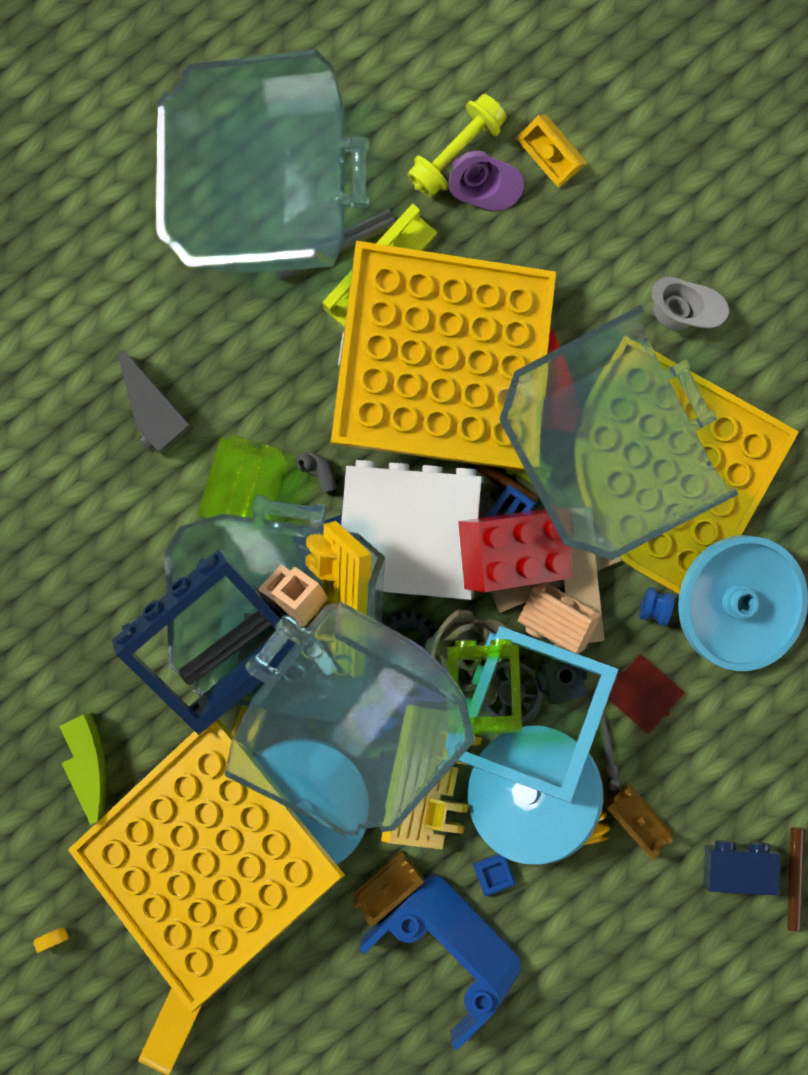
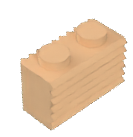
M545 582L533 587L518 622L526 626L525 630L528 634L536 638L545 637L555 643L554 646L579 654L586 649L601 614Z

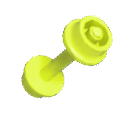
M482 94L476 101H468L466 103L467 112L473 120L432 163L419 155L414 158L415 164L407 175L414 184L415 190L421 191L430 198L440 190H447L449 185L441 172L482 129L494 137L500 134V126L507 119V115L499 105V102H496L490 96Z

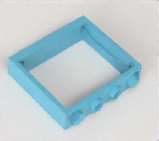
M499 626L497 633L491 632L487 639L484 652L489 653L485 666L478 665L474 674L472 684L477 687L473 698L466 697L462 706L460 717L465 718L460 731L454 730L448 745V749L453 751L451 758L571 803L618 669ZM506 642L601 676L561 787L466 752Z

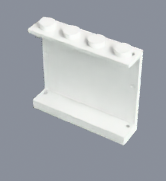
M356 460V466H346L341 526L372 554L370 591L473 599L474 591L464 589L458 521L477 519L479 517L481 482L484 483V477L476 476L475 469L456 468V474L442 473L443 467L423 465L422 472L409 471V464L389 463V469L376 468L375 461Z

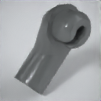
M304 452L296 458L295 463L299 471L318 477L322 494L338 489L332 466L328 459L313 452Z

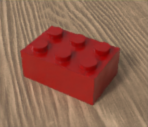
M543 509L458 521L465 590L490 592L574 578L568 510Z

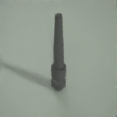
M603 712L599 727L606 765L604 766L605 777H608V791L618 792L621 790L620 781L616 776L619 773L617 764L614 763Z

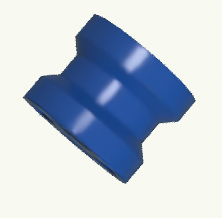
M648 587L641 603L639 619L648 620L651 618L656 620L658 624L666 626L674 608L675 594L669 592L660 594L655 588Z

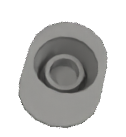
M663 277L656 281L652 288L654 305L651 314L656 317L662 326L669 330L682 331L690 326L710 329L723 324L729 315V307L724 297L716 290L706 286L686 282L674 277Z

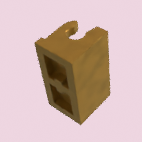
M628 782L621 787L620 791L615 792L603 803L605 808L652 860L660 855L659 849L664 844H671L673 842V832Z
M401 851L351 894L353 898L352 903L355 908H359L364 913L365 920L373 927L424 883V876L404 852Z

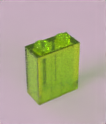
M231 435L229 440L220 437L197 515L265 536L288 459L281 455L282 449L263 444L262 449L249 446L250 440L240 436Z

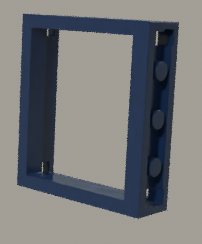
M218 549L207 560L202 558L194 571L186 577L177 579L171 585L168 593L161 599L150 602L144 608L142 615L131 624L123 625V631L112 639L116 655L198 735L305 646L297 631L221 549ZM226 576L277 632L194 703L188 706L135 652Z

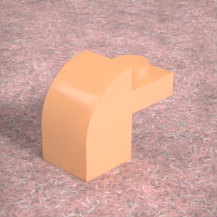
M281 564L258 589L267 600L283 610L292 621L303 627L328 601L326 593L318 582L296 567L290 571Z

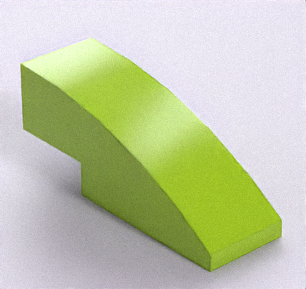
M89 712L59 727L73 755V758L62 762V766L91 825L104 816L107 774L99 732L92 714Z

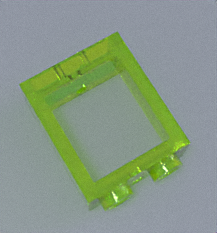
M495 639L490 641L489 646H476V641L462 640L456 641L455 647H447L451 735L522 733L519 645H512L510 639ZM510 658L512 716L460 718L459 660Z

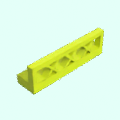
M412 203L376 244L423 251L437 236V232L420 217V209ZM352 270L322 302L324 310L344 328Z

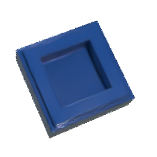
M497 853L473 863L485 897L517 885L507 858Z

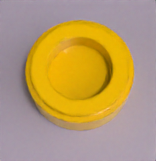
M61 927L36 938L33 944L38 954L69 940L66 929Z

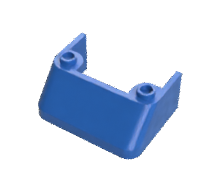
M437 874L425 875L424 883L371 927L360 940L359 950L365 954L388 930L397 939L406 943L417 941L429 931L476 979L468 987L464 995V1004L469 1013L450 1031L451 1044L456 1051L496 1012L521 972V962L517 953L442 876Z

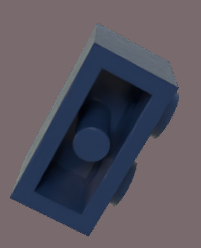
M715 840V846L705 845L703 886L709 892L779 896L780 853L770 849V844L749 842V847H736V842Z

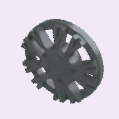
M503 661L498 663L495 672L499 678V690L495 701H501L503 706L498 714L489 707L490 705H483V707L492 718L506 724L524 722L537 712L542 702L543 693L538 688L536 672L528 665L519 661ZM509 666L520 667L516 678L509 676ZM500 668L503 669L507 677L504 681L501 680L497 673V670ZM526 672L530 673L531 676L523 684L518 681ZM535 682L537 693H526L525 686ZM524 696L535 700L534 706L522 701ZM518 704L524 705L528 711L521 717H517L515 706ZM506 705L512 706L510 718L504 717Z

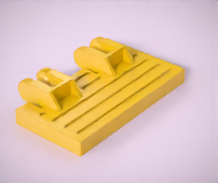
M337 521L324 524L323 535L311 534L306 538V546L312 552L306 556V565L319 580H322V589L328 597V601L306 625L317 638H320V641L353 676L366 673L372 554Z
M408 704L381 841L390 844L443 849L445 835L434 832V830L464 833V825L454 821L446 822L445 819L447 810L457 813H468L469 805L440 799L441 795L453 796L458 773L457 767L449 766L447 763L464 764L452 759L451 754L453 751L448 749L454 727L462 728L465 718L460 717V713ZM471 735L468 745H481L482 738Z

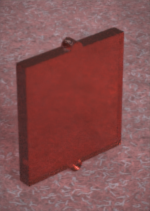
M639 654L624 672L620 671L618 673L619 678L613 683L608 700L644 732L649 734L663 717L670 715L669 710L682 697L684 692Z

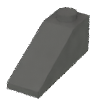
M122 350L118 353L136 427L143 433L139 439L151 453L157 449L165 455L189 434L193 427L133 359Z

